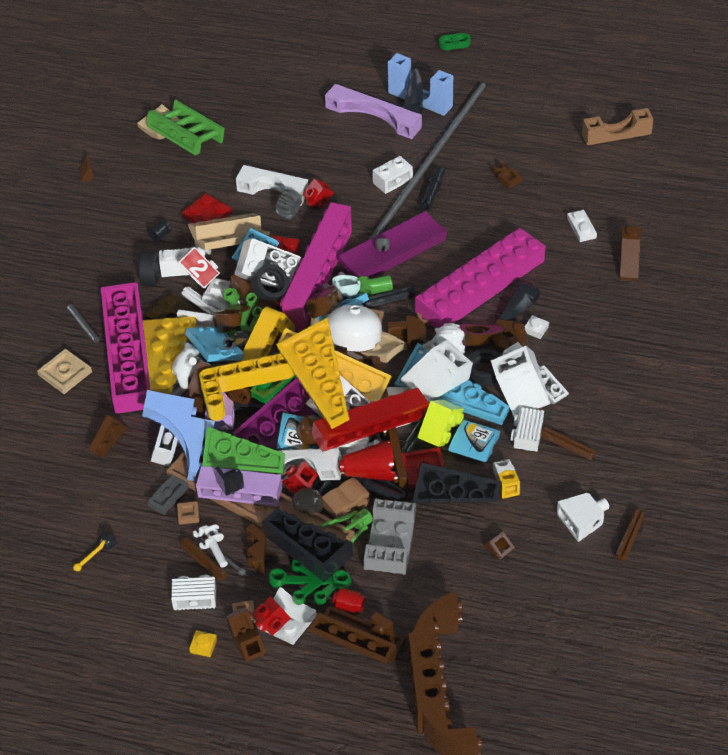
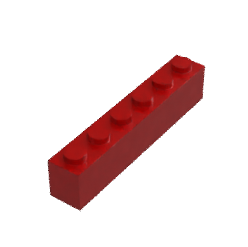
M419 388L406 390L402 393L348 410L349 420L333 429L330 428L324 418L318 419L313 422L311 435L321 451L324 452L425 418L430 403Z

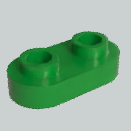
M466 33L444 35L439 39V47L446 51L464 49L471 44V37Z

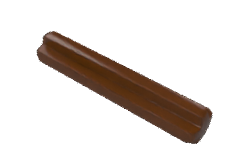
M544 427L541 431L540 436L575 454L588 460H592L595 456L594 449L553 429Z
M634 510L615 557L617 560L626 561L644 519V511Z
M183 538L180 546L216 580L223 581L227 576V572L190 538Z

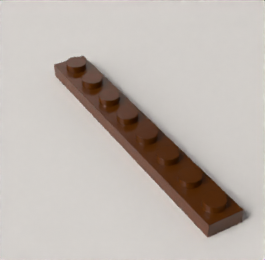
M380 357L372 358L371 367L383 372ZM387 387L381 399L388 397ZM395 427L383 431V436H387L388 440L385 441L390 440L392 445L393 467L395 470L394 483H398L401 489L407 490V475Z

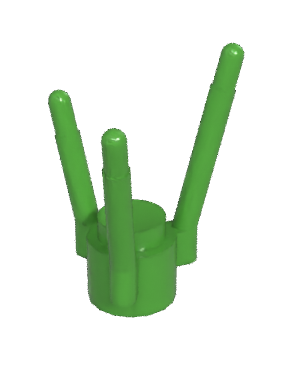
M362 509L359 512L355 510L350 514L322 523L320 527L323 528L352 518L351 523L344 528V531H348L353 527L359 529L351 541L354 543L368 529L367 525L372 523L373 518L367 509Z

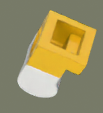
M507 459L493 462L494 476L497 481H502L500 487L502 499L520 495V480L511 461Z

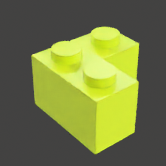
M445 400L430 401L417 438L438 447L445 446L451 438V427H457L458 424H461L464 418V408Z

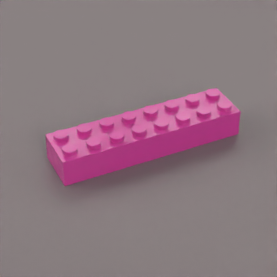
M331 202L328 209L324 210L323 219L319 221L317 231L312 235L311 244L307 245L305 256L300 259L299 268L293 274V281L289 283L286 295L281 298L280 307H282V313L293 322L296 331L301 332L307 329L311 317L306 301L318 290H321L323 284H328L338 263V256L343 253L352 234L351 206Z
M518 228L416 296L415 313L417 314L418 312L422 315V319H427L434 328H440L445 323L454 324L543 263L546 246L523 229Z
M138 283L101 287L111 393L115 414L143 410L147 390H150Z

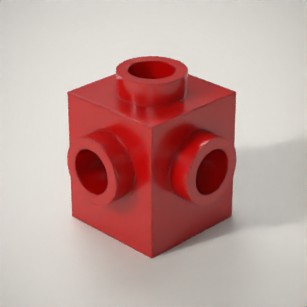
M314 178L302 195L307 199L306 203L309 206L323 209L334 192L325 182Z
M304 461L296 466L291 465L285 471L286 476L282 482L289 491L297 495L301 492L306 493L313 486L312 483L318 474Z
M271 596L252 613L257 620L254 624L263 633L267 630L271 636L291 619Z

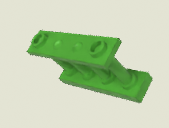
M174 100L173 111L161 115L154 110L148 112L147 127L194 155L200 154L201 143L211 138L220 144L223 143L224 127L178 100ZM176 116L180 119L176 122L169 120ZM189 124L192 127L189 129H184L181 126ZM200 131L204 135L198 137L194 133Z

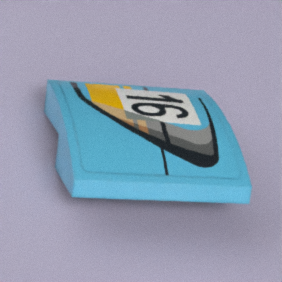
M282 413L276 450L317 449V446L306 445L297 437L296 429L304 417Z
M463 420L451 441L448 451L486 462L492 454L493 446L499 439L500 431Z

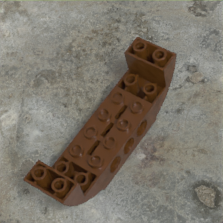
M456 591L446 594L433 602L422 613L413 632L409 633V662L418 734L422 733L428 743L440 755H481L482 739L481 735L477 736L476 727L452 729L451 717L448 715L449 701L445 692L447 690L445 677L443 678L444 664L440 654L441 641L438 639V634L458 633V624H462L461 599L457 600Z

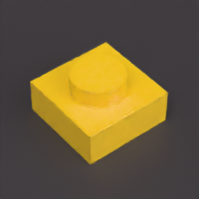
M196 631L189 648L190 653L211 657L217 641V635Z

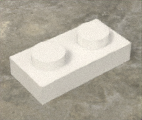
M584 210L567 213V220L579 242L596 239L597 232Z

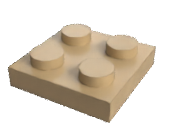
M65 349L37 370L38 376L65 394L92 373V369Z

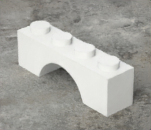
M243 165L236 177L237 191L252 195L263 189H275L282 193L287 188L293 189L302 195L308 187V180ZM302 195V203H301L300 206H302V204H303V202H304V200H305V197H304L303 195Z
M313 448L307 450H279V452L286 455L284 473L281 475L282 480L286 476L285 471L291 465L296 466L304 461L318 473L320 480L341 479L339 460H342L339 448H333L324 452L321 449Z

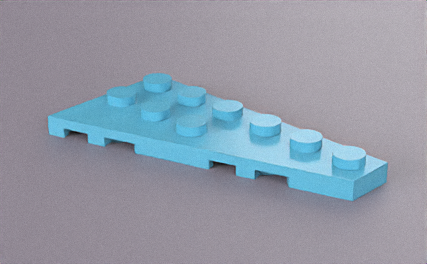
M417 343L396 380L395 387H408L401 381V378L428 353L421 344ZM469 380L434 399L448 401L464 408V413L499 425L503 424L509 412L507 404L494 395L486 393L481 389L480 385L477 383L473 384Z

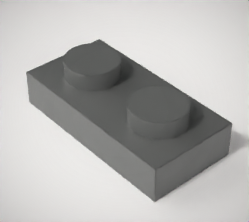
M172 474L147 501L148 507L165 515L189 488L188 483Z

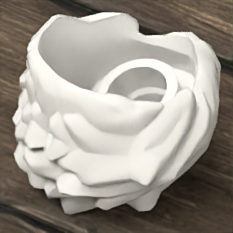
M445 323L442 327L435 328L436 335L432 342L436 346L447 340L459 352L465 353V346L462 343L464 331L459 328L460 325Z

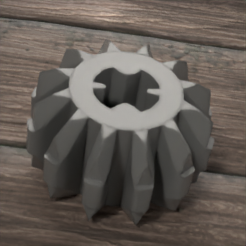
M287 188L282 191L275 206L276 213L285 219L290 220L294 218L301 207L302 195L293 189Z

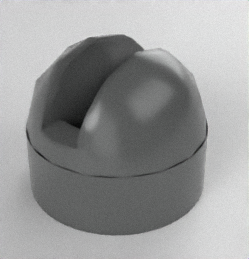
M384 238L376 239V249L381 252V249H383V252L388 251L390 240Z

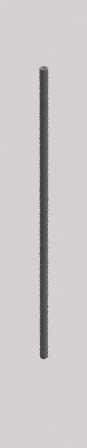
M480 83L368 240L380 235L485 89L486 85L484 83Z

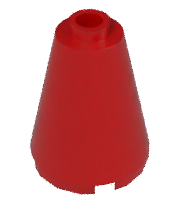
M390 440L343 455L342 460H339L340 472H344V476L384 481L395 480V471H391L394 465V458Z

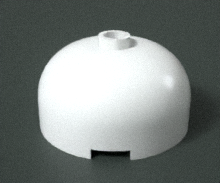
M345 305L338 307L329 314L328 320L334 347L339 345L347 347V351H366L375 348V344L381 342V321L371 309L360 305Z

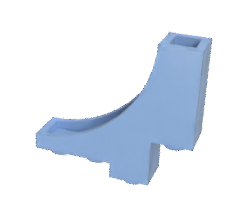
M147 390L142 417H147L160 423L177 438L187 459V480L195 481L196 474L199 475L202 466L199 459L200 456L203 457L207 426L214 428L215 421L195 417L197 407H193L195 399Z

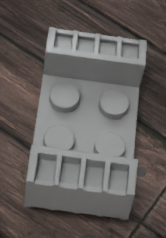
M375 499L369 544L366 545L364 555V570L406 575L414 530L416 503Z

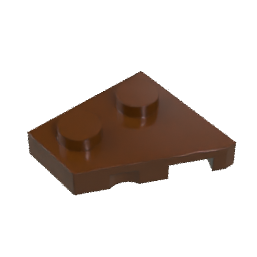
M107 415L88 450L103 457L125 433L128 427Z

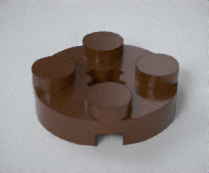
M502 319L495 322V325L504 327L502 332L492 334L490 344L494 345L495 350L503 353L504 350L517 342L522 347L525 346L527 332L525 331L524 324Z

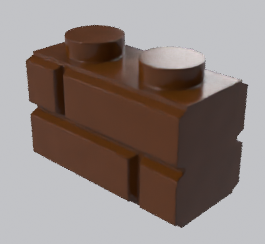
M331 286L327 289L318 290L306 301L310 317L317 318L321 315L330 314L342 302L343 296L341 291L336 286Z

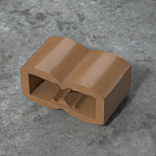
M355 477L348 479L338 488L329 491L322 497L323 507L334 519L350 514L355 510L364 509L370 501L369 492Z

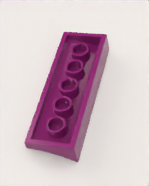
M425 211L340 254L338 261L350 276H356L357 278L367 276L369 279H372L445 241L448 230L438 224ZM380 238L389 239L390 247L388 251L383 252V249H381V252L376 249L375 240Z
M296 378L237 428L233 434L235 437L275 450L282 413L305 417L307 415H315L316 412L306 404L310 396L298 378Z

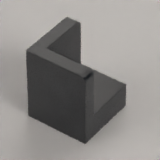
M219 466L215 468L216 481L226 496L244 488L243 474L240 470L236 472L235 469L223 473Z

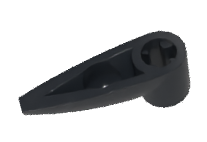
M413 68L403 108L422 115L423 86L418 69Z
M522 282L499 320L508 321L524 312L531 304L537 301L540 289Z

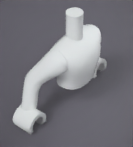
M187 342L184 343V350L172 364V373L177 376L180 387L177 390L173 389L170 395L181 397L187 390L188 376L192 366L197 362L195 356L199 354V351L194 345Z

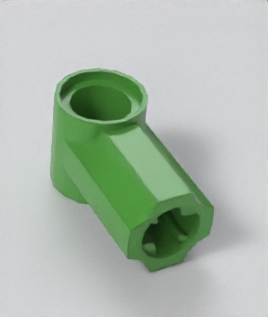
M367 276L358 278V281H360L358 294L367 293V296L370 297L374 296V294L393 291L390 276L369 279Z

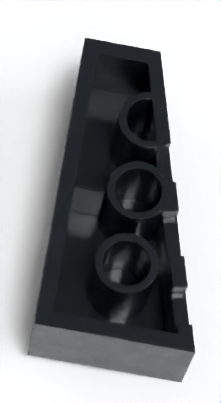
M420 463L411 503L497 502L502 481Z
M278 508L262 521L263 533L266 537L323 582L353 556V542L337 538V535L334 533H326L319 530L318 526L311 523L310 525L306 524L300 518Z

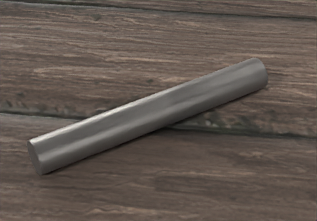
M69 304L67 310L94 343L99 342L100 338L74 305Z

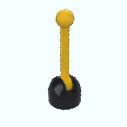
M107 531L103 533L99 538V546L80 563L74 564L73 569L80 571L82 566L101 549L114 547L117 544L115 538Z

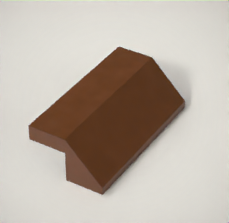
M330 605L324 615L318 612L308 629L313 634L385 664L397 659L406 643V637L395 632L389 640L383 636L379 637L371 630V622Z

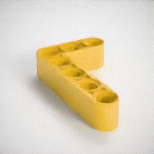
M266 306L262 310L243 350V360H238V362L268 356L276 337H281L285 328L295 332L293 322L284 313Z
M281 353L202 370L199 378L208 417L215 421L225 417L226 411L222 392L292 378L295 374Z

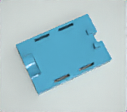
M209 326L207 329L203 327L186 328L185 335L207 362L243 360L244 353L238 346L230 350L224 347L227 345H223V340L229 336L226 332H221L220 327Z

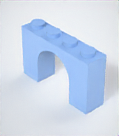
M396 53L388 61V93L405 100L411 78V58ZM438 70L430 79V91L423 89L422 104L424 108L444 116L453 107V75Z

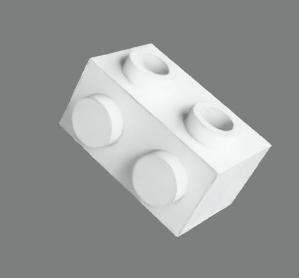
M401 156L373 170V183L385 194L413 178V166Z

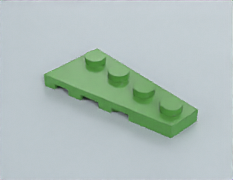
M207 426L202 466L215 468L219 466L224 469L283 475L286 455L285 453Z

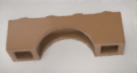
M645 108L631 111L625 120L616 124L604 123L600 116L583 119L582 136L586 145H594L652 134L653 117L649 109Z

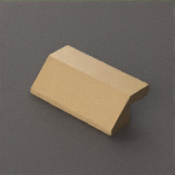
M253 213L188 224L197 247L203 250L241 244L250 228L265 235H270L268 231L261 230L260 215Z

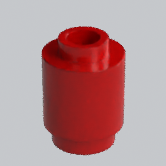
M341 587L339 591H335L333 603H335V608L351 613H361L366 597L362 596L360 592Z

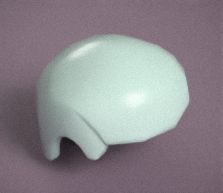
M340 275L332 279L333 286H336L341 291L343 297H352L360 290V281H358L356 276Z

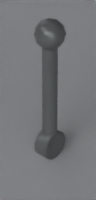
M224 555L227 563L234 567L239 575H245V568H240Z

